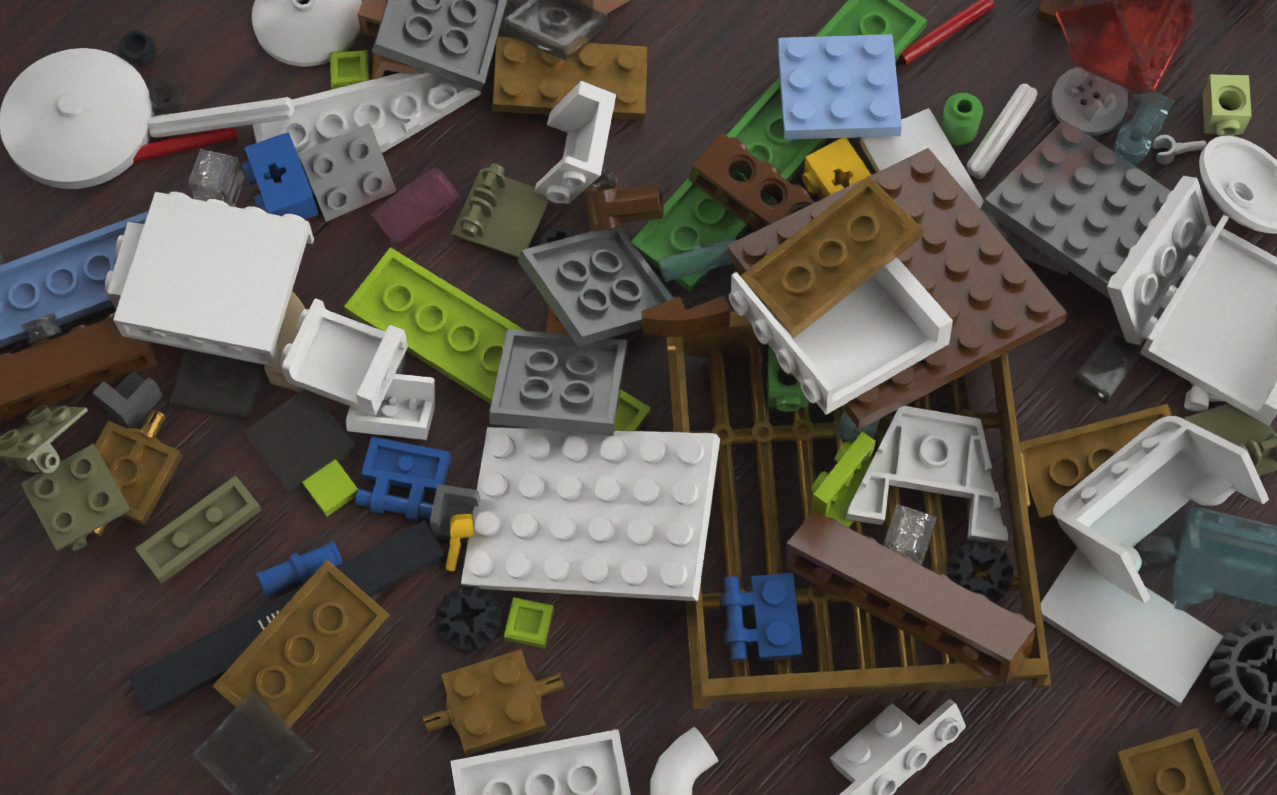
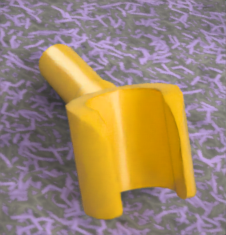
M457 514L450 518V548L445 566L446 570L455 571L461 546L460 538L473 537L471 514Z

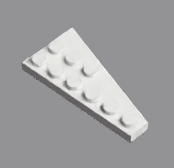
M418 69L415 75L397 73L293 99L294 116L292 118L252 125L257 143L289 132L298 155L302 151L370 123L380 150L383 153L480 96L481 91ZM304 172L305 177H306L307 182H308V185H309V187H310L311 193L314 194L313 189H312V187H311V184H310V182H309V180H308V177H307V175H306V172Z

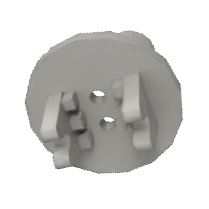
M1088 64L1087 66L1070 69L1059 77L1053 88L1050 102L1057 120L1060 122L1064 120L1070 125L1078 127L1089 136H1097L1110 132L1121 123L1128 108V94L1123 83L1112 72Z

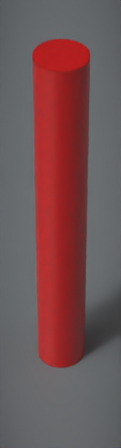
M978 0L910 44L900 54L899 61L903 65L909 64L995 7L993 0Z
M236 127L195 132L144 144L134 156L133 162H140L238 138Z

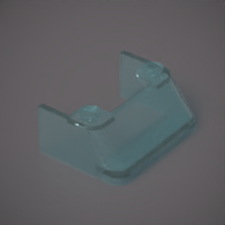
M1189 508L1182 528L1172 581L1175 609L1183 611L1186 601L1202 603L1203 600L1211 599L1214 592L1277 607V526L1205 508Z

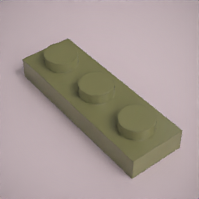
M235 475L136 547L135 550L162 584L254 517L262 509Z

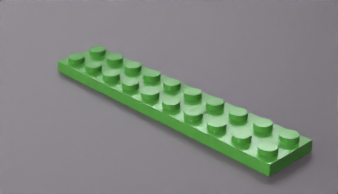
M848 0L816 37L892 34L896 62L903 50L912 44L926 28L927 19L898 0ZM780 77L726 135L729 138H737L744 143L748 152L758 160L767 161L778 170L779 175L788 182L802 169L805 157L817 151L828 139L784 140ZM740 172L729 173L735 181H747L746 177ZM688 178L664 204V217L651 219L631 241V244L638 249L645 260L692 293L727 254V245L739 240L750 226L691 183ZM770 195L760 196L767 205H770L775 199Z

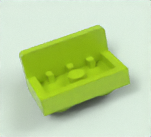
M861 432L854 443L847 440L842 445L834 459L838 462L830 473L823 471L810 489L814 493L811 512L815 510L826 517L835 518L844 526L850 528L854 520L845 519V515L871 464L875 440Z

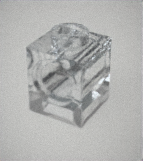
M200 149L188 184L195 200L207 202L209 199H217L231 207H235L245 177L237 157Z
M897 504L883 546L900 555L910 557L915 563L922 566L937 517Z

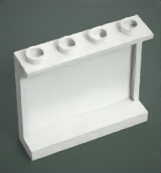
M155 192L113 319L119 332L124 337L276 367L280 355L277 339L306 243L313 244L314 241L309 221H305L302 217L294 214H284L283 216L268 214L264 210L252 206L245 207V209L231 207L217 199H209L207 202L195 200L180 192H170L169 194Z
M1223 215L1216 228L1209 224L1202 234L1197 245L1203 249L1196 258L1190 254L1178 274L1184 278L1179 288L1173 285L1169 287L1159 305L1165 309L1161 317L1158 319L1152 316L1142 331L1140 337L1146 339V342L1140 354L1270 426L1277 415V257L1225 230L1224 226L1229 217Z
M897 257L795 338L773 317L737 272L731 275V294H729V300L735 312L740 316L745 315L752 324L753 331L758 340L764 345L768 343L776 353L781 368L786 373H792L796 377L808 401L811 403L816 402L825 414L830 413L949 345L953 320Z

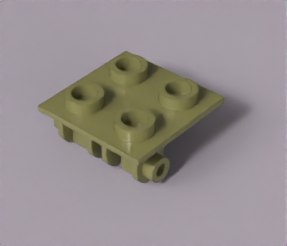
M492 163L489 168L480 169L451 235L519 258L521 250L529 248L550 200L546 196L536 193L535 187L506 178L503 175L504 168Z
M1229 403L1183 418L1247 450L1258 476L1277 471V432L1274 431L1271 424L1268 426Z
M47 405L35 408L26 416L27 422L20 428L11 430L0 437V459H3L7 466L14 471L54 472L60 464V458L51 442L88 411L87 408Z
M94 444L62 460L54 472H40L20 483L57 551L65 546H70L73 551L83 548L87 544L85 539L87 534L131 511Z

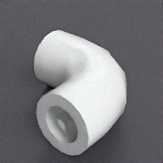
M693 727L677 738L659 757L650 779V795H692L695 779L718 762L713 750L696 727Z

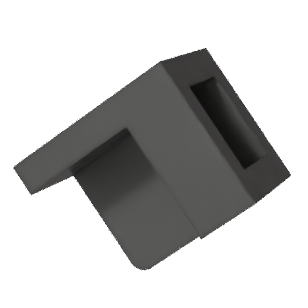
M130 372L115 389L103 381L93 392L100 406L126 428H133L163 397L154 380L150 377L145 380L136 372Z
M441 484L437 485L430 519V526L436 539L450 541V518L457 514L473 515L474 506L479 507V491ZM460 538V542L468 544L469 538Z

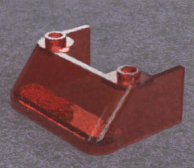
M1096 0L1058 8L1055 12L1070 46L1072 61L1078 64L1082 70L1137 94L1158 91L1192 27L1194 17L1190 0Z

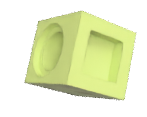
M1210 74L1202 92L1204 134H1217L1218 136L1243 135L1252 116L1249 76ZM1221 105L1228 106L1233 111L1226 110Z

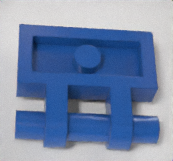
M371 437L361 475L364 480L376 483L373 491L358 489L355 504L370 507L371 512L379 514L390 511L405 514L406 519L419 521L420 518L431 519L434 503L424 502L426 492L436 494L437 485L445 484L451 461L450 452ZM390 485L411 489L409 499L388 495Z
M793 573L751 576L752 592L749 593L740 592L738 577L723 578V594L720 595V606L722 610H725L727 630L723 632L724 645L729 647L730 661H746V646L755 645L758 646L759 662L801 658L802 649ZM754 609L756 629L744 628L742 610Z

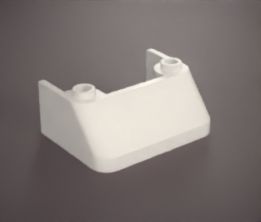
M1167 416L1152 423L1056 502L1053 513L1063 531L1104 579L1141 602L1146 603L1150 596L1138 574L1142 560L1137 550L1133 548L1137 543L1189 500L1200 505L1215 506L1223 503L1235 491L1261 504H1265L1269 498L1247 450L1180 417Z

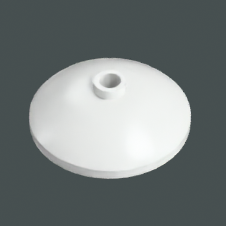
M255 0L252 9V26L258 42L269 55L289 65L305 67L330 62V53L346 52L361 33L357 14L362 5V0H309L304 5L299 3L305 0Z
M1220 136L1211 140L1203 148L1199 164L1203 184L1213 201L1226 215L1239 224L1258 232L1277 233V160L1259 146L1242 138Z

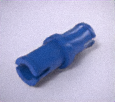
M331 541L329 544L301 556L298 553L290 555L291 560L256 574L267 598L271 594L297 583L305 584L326 560L335 567L343 562L334 541Z

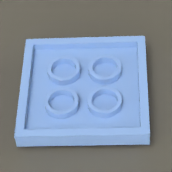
M892 34L778 38L784 140L901 136L902 124Z

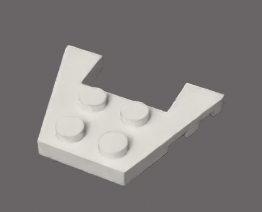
M909 406L899 408L846 512L845 519L882 525L885 521L889 485L971 499L967 540H976L982 543L993 542L994 545L1004 546L1008 542V532L1006 526H1003L1000 513V498L998 492H995L990 472L992 465L981 419Z

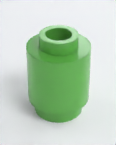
M968 93L955 94L946 101L940 127L949 143L960 146L975 139L983 115L981 102L978 98Z

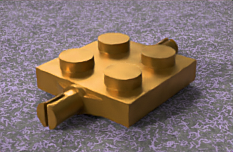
M154 409L150 410L141 429L125 428L108 421L95 444L131 511L120 517H124L142 526L146 525L183 457L179 450L162 444L155 437L166 416L159 411L156 412ZM107 524L94 530L91 534L101 537Z
M520 649L441 674L447 693V709L423 716L428 734L452 726L460 736L465 755L468 756L546 731V724L541 712V697L565 690L560 673L536 681L535 677L527 669L522 650Z

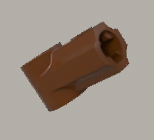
M660 183L618 188V185L610 184L584 190L590 230L613 229L624 225L626 222L664 217V197Z

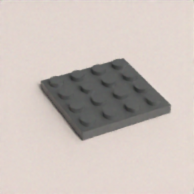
M1063 120L985 198L980 209L1111 299L1107 289L1110 278L1113 274L1117 273L1128 257L1130 249L1137 244L1147 229L1148 223L1159 212L1171 190L1081 131L1078 127L1072 126Z

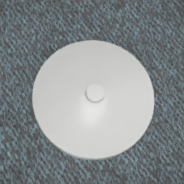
M78 48L63 50L36 61L16 78L8 89L1 106L0 133L10 157L18 168L30 178L42 184L61 189L87 188L113 179L134 163V156L142 145L148 144L151 137L148 120L154 117V106L143 78L127 61L112 53L97 49Z

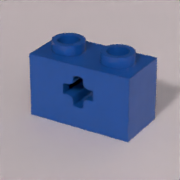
M289 132L244 147L249 162L242 165L249 185L258 184L261 194L254 196L258 208L268 214L278 216L294 214L303 219L319 215Z

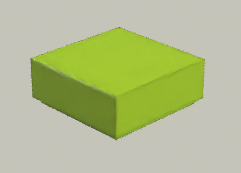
M368 50L330 53L332 90L370 80Z
M336 459L302 482L326 517L354 499L358 491L356 485Z
M513 597L504 632V640L545 649L554 606Z

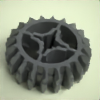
M1257 619L1252 622L1251 628L1242 623L1236 627V634L1227 632L1222 638L1224 645H1217L1213 651L1217 660H1213L1209 664V670L1217 675L1212 677L1209 683L1210 687L1222 689L1215 697L1217 703L1229 702L1230 706L1225 712L1226 716L1231 717L1238 712L1242 715L1240 719L1241 727H1246L1251 720H1254L1257 733H1262L1266 730L1268 724L1273 732L1277 733V706L1271 705V701L1277 693V620H1272L1267 628H1265L1261 619ZM1253 647H1264L1263 653L1259 656L1258 660H1247L1246 663L1237 662V657L1243 650ZM1265 667L1266 671H1268L1267 674L1261 672ZM1267 675H1268V678L1273 679V681L1271 682L1270 685H1269V682L1267 681ZM1240 683L1247 685L1252 690L1254 699L1245 692Z

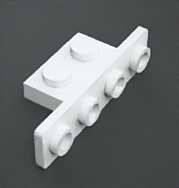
M951 699L947 700L920 725L894 704L888 706L830 757L834 767L852 782L840 795H893L900 785L916 771L924 768L934 755L947 744L953 742L965 729L966 725L957 704Z

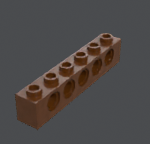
M722 132L693 165L689 177L691 183L755 231L815 203L804 188L797 184H790L779 175L778 170L767 161L758 160L748 152L744 143L737 138H729ZM740 172L746 177L747 181H735L729 173ZM770 195L777 200L778 204L774 206L767 205L760 196Z

